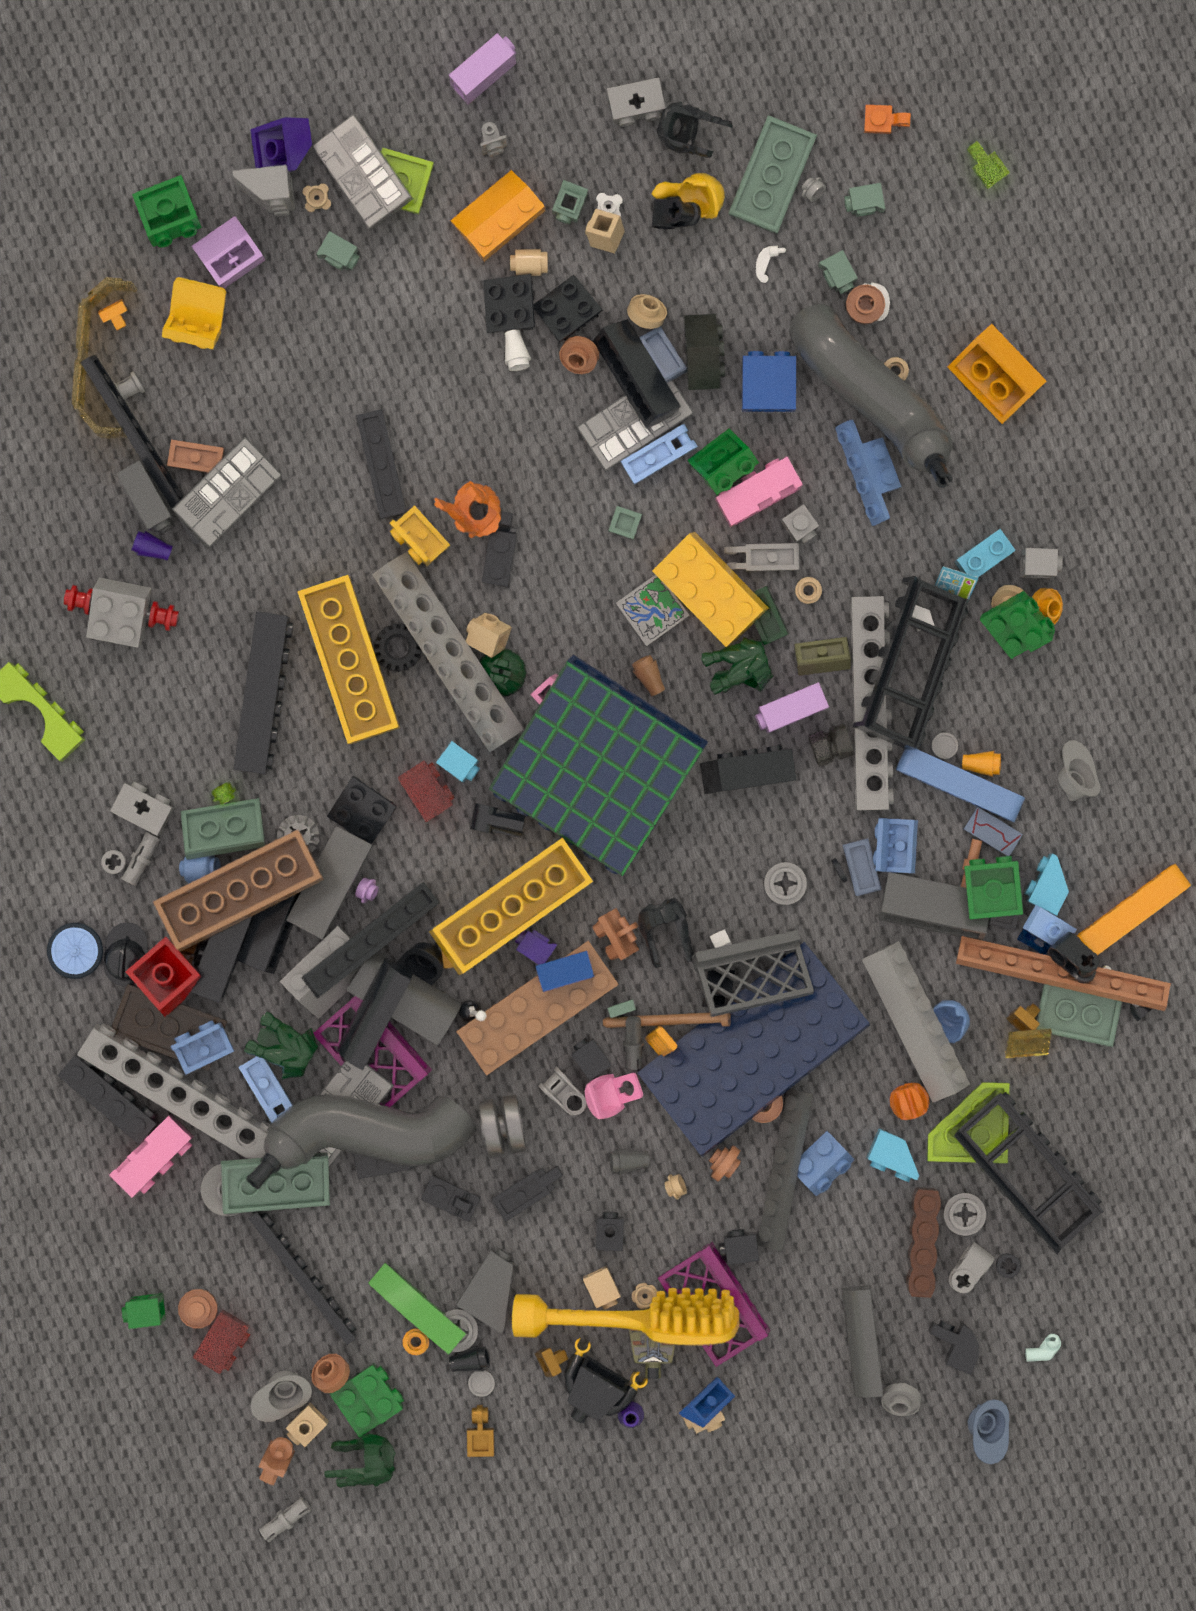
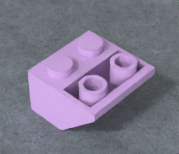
M235 216L192 245V248L219 287L224 289L265 261L264 256Z

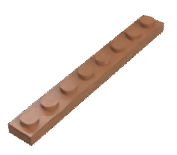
M964 936L961 937L956 964L1162 1011H1165L1171 985V983L1101 967L1097 968L1093 981L1083 984L1076 981L1048 955Z

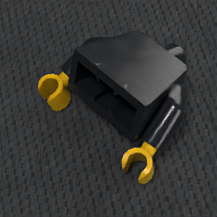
M581 1338L577 1339L575 1342L576 1352L571 1355L564 1372L565 1390L570 1394L567 1401L575 1407L571 1417L578 1423H584L588 1416L595 1420H601L604 1415L612 1416L624 1411L637 1395L636 1390L645 1387L648 1379L645 1378L641 1384L637 1385L635 1378L640 1372H634L629 1381L586 1355L583 1358V1354L590 1350L591 1345L589 1342L586 1350H579L577 1345Z

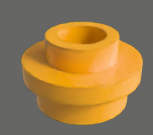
M418 1328L406 1332L403 1337V1347L409 1354L421 1355L428 1349L429 1338ZM413 1337L421 1339L419 1346L412 1345L411 1339Z

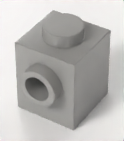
M804 504L781 520V524L795 543H798L800 540L806 543L817 535L815 530L818 529L819 525Z

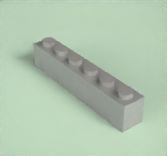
M895 942L863 958L862 961L932 1102L956 1094L969 1086L970 1083L966 1073L962 1069L954 1049L950 1045L942 1025L900 942Z

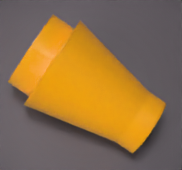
M995 751L970 755L963 754L962 770L990 777L1000 775L1001 754L995 753Z

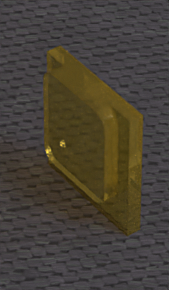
M1051 1029L1008 1032L1005 1057L1016 1058L1048 1055L1052 1035Z

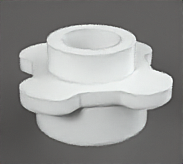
M605 193L597 195V209L620 215L621 217L619 206L622 203V197L620 195L606 196ZM606 205H611V208L607 209Z

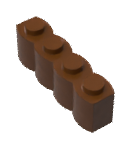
M916 1187L911 1201L914 1215L910 1222V1235L913 1241L908 1250V1260L911 1267L907 1273L906 1285L912 1297L931 1298L935 1290L933 1269L937 1262V1250L934 1244L939 1234V1225L936 1217L940 1210L941 1200L939 1192L935 1188Z

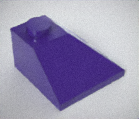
M284 117L250 129L256 168L286 165L289 172L295 171L312 146L309 118Z

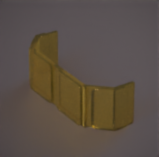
M106 277L88 293L89 296L86 299L82 298L81 303H79L76 335L78 356L74 363L72 405L80 413L81 418L100 438L116 439V437H127L122 428L99 427L84 410L87 372L82 366L81 361L88 358L91 310L111 292H137V287L132 281Z

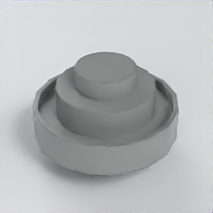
M896 1383L887 1386L883 1390L881 1403L884 1409L893 1415L909 1416L919 1410L921 1395L916 1388L906 1383Z

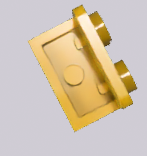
M181 277L176 278L173 283L170 314L163 327L162 337L173 342L196 345L202 349H214L221 334L226 290L222 287Z
M415 505L397 522L394 519L390 522L392 529L389 532L400 545L407 544L410 548L407 551L408 554L418 565L423 562L427 567L450 547V544Z

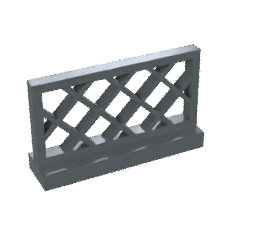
M798 930L695 952L692 963L695 972L698 973L710 1017L812 995L814 989L799 944ZM795 952L797 963L794 968L780 961L784 954ZM766 959L773 963L768 974L755 967L758 960ZM740 964L748 969L743 979L729 972L733 965ZM776 966L790 973L785 983L771 976ZM715 970L723 975L717 985L706 979V971ZM751 971L765 978L759 989L746 982ZM793 975L804 981V989L796 990L788 985ZM726 977L739 984L734 994L720 987ZM767 981L781 988L777 995L771 996L762 991ZM742 986L755 993L752 1000L745 1002L737 997ZM716 992L730 999L726 1006L715 1008L713 997Z

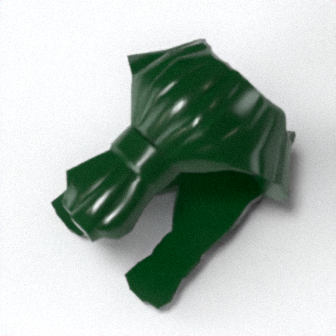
M743 637V641H740L738 644L729 645L721 650L702 653L701 660L705 667L721 661L733 664L729 670L717 671L710 682V688L714 695L720 692L726 693L734 686L746 684L761 693L766 684L774 677L768 666V658L761 641Z
M266 1012L260 1019V1024L266 1028H261L257 1037L258 1043L250 1039L244 1047V1052L282 1067V1080L304 1076L307 1065L318 1049L312 1028L301 1034L291 1026L275 1018L272 1013Z
M367 1434L359 1439L332 1442L331 1449L337 1452L364 1449L365 1467L324 1471L326 1478H344L336 1479V1485L339 1488L370 1484L378 1487L380 1484L389 1482L393 1477L395 1470L394 1456L396 1452L387 1438L377 1434Z

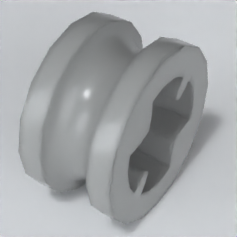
M117 850L106 852L101 860L103 869L110 874L122 872L126 866L125 855ZM113 854L119 856L117 860L121 859V865L116 866L115 870L109 868L110 864L107 865V859L112 858Z

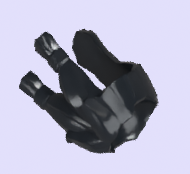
M682 102L669 104L660 114V121L656 130L662 144L667 149L677 153L696 154L701 157L711 158L713 151L694 146L698 131V119L730 128L733 125L732 121L712 116L697 107L682 105ZM679 118L681 128L679 133L674 136L673 127Z
M676 898L664 900L663 903L657 905L649 904L639 912V930L646 940L651 961L655 968L661 967V960L652 930L658 925L675 922L688 963L692 962L694 951L691 946L690 936H688L687 914L682 904Z

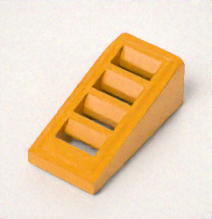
M662 1025L657 1026L645 1037L654 1051L663 1057L674 1051L678 1046Z

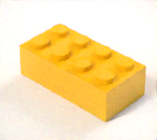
M696 532L689 533L652 570L725 647L732 645L769 609Z

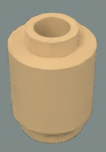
M541 249L515 250V255H510V271H516V276L525 274L541 276V273H548L547 252H541Z

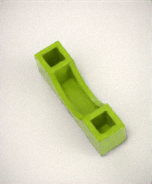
M8 662L0 670V700L5 704L16 701H28L38 707L45 720V732L41 743L59 761L63 762L85 741L82 736L84 733L83 729L74 720L69 723L63 717L66 713L57 702L54 701L51 704L44 697L48 693L39 683L36 682L33 685L26 678L29 673L19 663L14 665Z

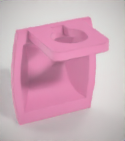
M636 1073L626 1074L617 1078L613 1074L603 1075L590 1081L585 1088L587 1106L597 1119L612 1117L625 1108L624 1103L643 1097V1091ZM625 1081L633 1084L634 1093L632 1095H628L625 1092L621 1093L619 1088L623 1086Z

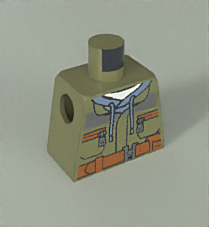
M629 1329L634 1363H645V1378H661V1363H672L675 1344L656 1342L642 1331Z

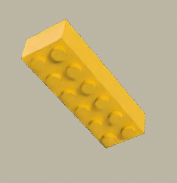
M346 575L297 591L347 743L350 745L399 729L400 726L376 654L374 653L371 638L350 576Z
M561 838L434 927L429 933L457 973L461 975L588 886L593 880L565 840Z

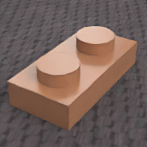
M171 440L167 466L208 473L223 458L225 449Z

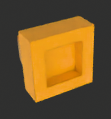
M122 299L98 311L103 323L111 319L116 330L126 326L121 314L127 311V307Z

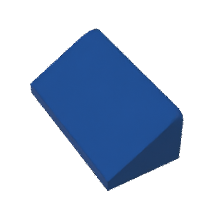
M587 951L536 966L543 992L594 977Z
M716 1377L679 1414L704 1428L735 1395Z

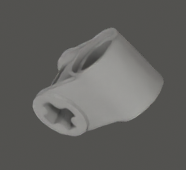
M556 1066L555 1072L545 1083H540L538 1086L568 1114L578 1115L587 1107L585 1095ZM560 1079V1082L553 1089H551V1087ZM573 1095L579 1096L582 1100V1107L576 1111L571 1110L567 1103L569 1097Z
M974 1241L971 1242L948 1276L949 1285L959 1293L970 1292L981 1276L990 1268L995 1257ZM966 1274L965 1280L967 1284L965 1286L960 1284L957 1287L958 1280H956V1277L958 1275L963 1277Z

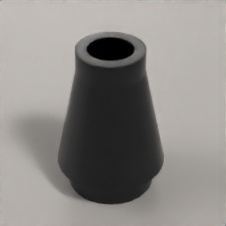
M478 1345L457 1355L450 1356L449 1365L451 1371L483 1372L485 1368L490 1367L487 1348H480Z

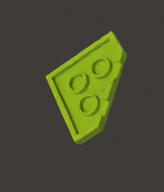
M982 1082L927 1134V1161L976 1163L963 1150L964 1148L948 1132L993 1091L997 1090L1002 1094L1004 1092L1009 1094L1010 1083ZM997 1105L974 1125L967 1134L987 1155L1008 1136L1009 1116ZM1008 1149L993 1163H1008Z

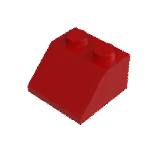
M167 937L163 938L125 971L164 1017L186 999L201 977L185 957L176 950Z

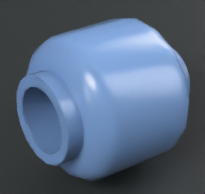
M215 855L188 860L184 857V861L180 862L179 872L189 884L221 868L219 858L215 857Z

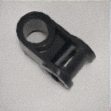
M676 198L653 200V228L669 230L678 227L694 226L700 219L701 209L697 203H683L682 200Z
M1067 932L1048 949L1051 959L1079 983H1090L1095 978L1100 962L1099 957L1074 933Z

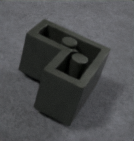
M716 314L684 315L688 390L720 389V378H725V364L720 362V357L725 356L722 324H717Z

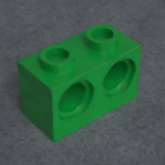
M163 1293L133 1296L125 1302V1307H122L123 1322L128 1323L129 1329L158 1326L166 1320Z

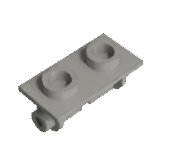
M487 122L482 126L484 141L480 143L482 155L488 154L489 157L503 153V148L508 147L506 135L500 137L497 126L492 122Z

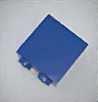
M750 351L748 356H743L742 412L795 413L796 356H790V352L786 351L774 352V356H764L762 351Z

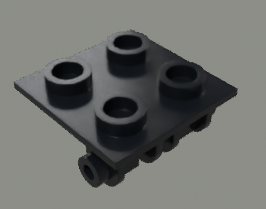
M532 274L483 280L487 333L516 329L533 330L536 322L534 319L535 307L533 304Z
M572 275L534 304L535 312L552 331L559 343L563 340L566 341V338L575 331L579 332L580 327H586V323L595 317L598 318V314L603 311L575 275Z
M352 776L327 817L350 833L372 844L389 817L396 810L397 805L383 797L381 793L367 786L360 779Z

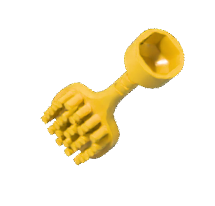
M669 1288L667 1298L664 1291H658L656 1297L652 1298L649 1309L637 1311L549 1309L548 1305L539 1295L516 1294L512 1310L514 1337L537 1338L548 1325H576L638 1330L645 1333L653 1341L661 1343L707 1345L724 1343L731 1340L736 1335L740 1324L739 1311L734 1306V1297L730 1296L729 1290H722L721 1299H717L716 1289H709L708 1295L704 1296L702 1288L695 1289L694 1295H691L690 1288H683L682 1294L678 1295L676 1288Z

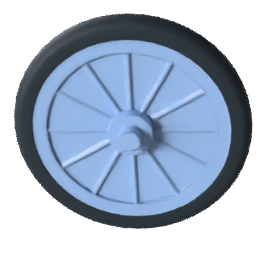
M65 924L59 927L48 941L47 957L49 963L58 974L66 978L80 979L87 977L101 963L103 957L102 941L96 931L85 924Z

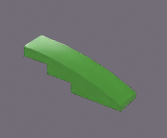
M384 1263L368 1284L448 1355L466 1335L465 1331L451 1321L444 1312L430 1302L423 1293L387 1263Z

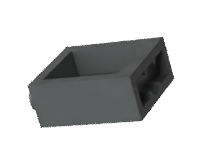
M139 460L116 473L148 530L163 534L175 527L174 522L179 519L170 511L172 508L142 461Z

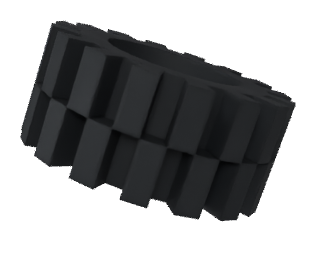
M394 623L384 627L377 634L374 642V653L379 663L386 669L395 672L409 670L416 665L421 657L422 650L405 624ZM396 637L405 639L409 646L407 654L401 658L392 657L388 652L389 642Z

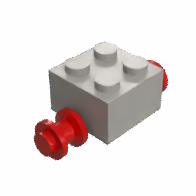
M99 577L93 589L90 588L87 593L79 592L78 586L72 585L71 590L66 589L63 604L68 605V611L72 612L75 607L83 608L84 614L89 615L87 638L139 648L144 638L147 619L149 620L148 627L153 628L158 623L163 624L166 631H170L172 626H177L179 611H175V605H170L168 609L159 608L158 602L153 601L151 608H149L150 587Z

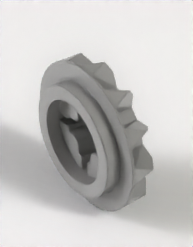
M294 815L286 818L278 827L277 840L292 833L290 827L299 831H304L307 828L308 830L303 835V838L312 853L319 843L320 836L317 825L310 818L303 815Z
M783 862L774 865L766 873L764 887L771 900L778 904L789 905L802 898L806 891L807 880L804 872L797 865ZM784 872H786L789 881L797 882V885L788 887L787 895H784L781 886L774 885L775 882L782 881Z
M961 1193L954 1195L946 1203L943 1216L947 1227L952 1232L968 1236L982 1228L986 1220V1209L983 1202L975 1195ZM963 1203H965L968 1211L976 1213V1215L967 1217L966 1226H964L961 1217L953 1215V1213L962 1211Z
M462 1309L447 1311L445 1314L451 1321L456 1324L459 1319L461 1329L468 1331L452 1352L465 1351L477 1339V1322L471 1314Z

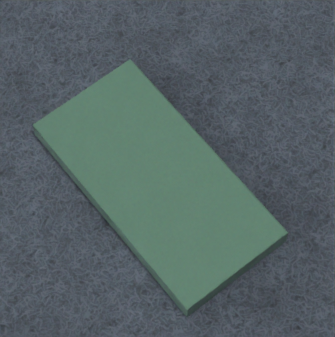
M768 115L728 215L777 234L817 135Z
M316 1153L307 1164H301L296 1168L280 1169L276 1174L273 1173L259 1190L252 1187L247 1182L246 1177L261 1163V1158L221 1161L223 1214L330 1205L329 1161L327 1153Z

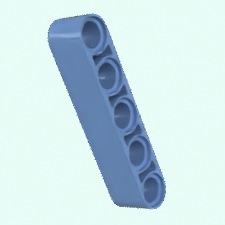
M904 749L895 769L1011 822H1015L1025 800L1021 795L918 749Z

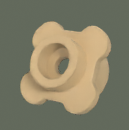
M322 183L319 186L312 187L306 186L303 189V195L306 196L307 201L305 204L307 211L314 212L315 209L323 208L327 210L330 208L331 201L327 195L329 188L326 184ZM318 195L320 198L315 200L314 197Z

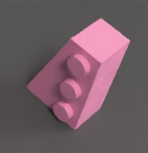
M788 457L782 460L777 458L765 465V470L758 474L755 471L741 478L743 482L735 487L732 485L729 490L719 493L715 500L730 528L801 489L803 484Z
M169 1115L109 1176L131 1197H134L140 1191L145 1194L155 1184L152 1179L159 1172L164 1175L174 1165L171 1159L177 1153L182 1156L192 1146L189 1141L194 1136L175 1117Z

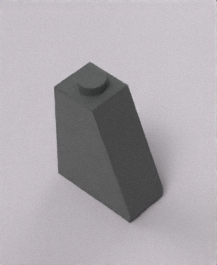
M498 1248L497 1251L493 1249L489 1251L459 1298L456 1306L502 1334L505 1327L514 1263L510 1261L511 1255Z

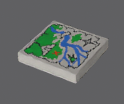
M656 575L616 602V605L646 647L690 616L675 594Z

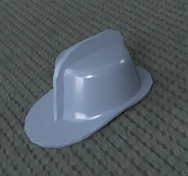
M993 1399L983 1404H978L968 1418V1429L973 1435L974 1452L978 1459L987 1464L998 1463L1003 1459L1008 1450L1009 1411L1002 1401Z

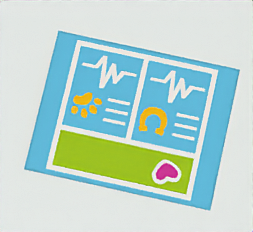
M943 566L935 586L964 599H970L978 577Z

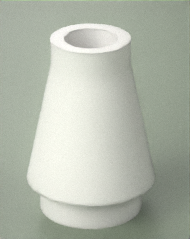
M520 330L505 332V365H508L510 371H520L528 368L531 357L521 337Z

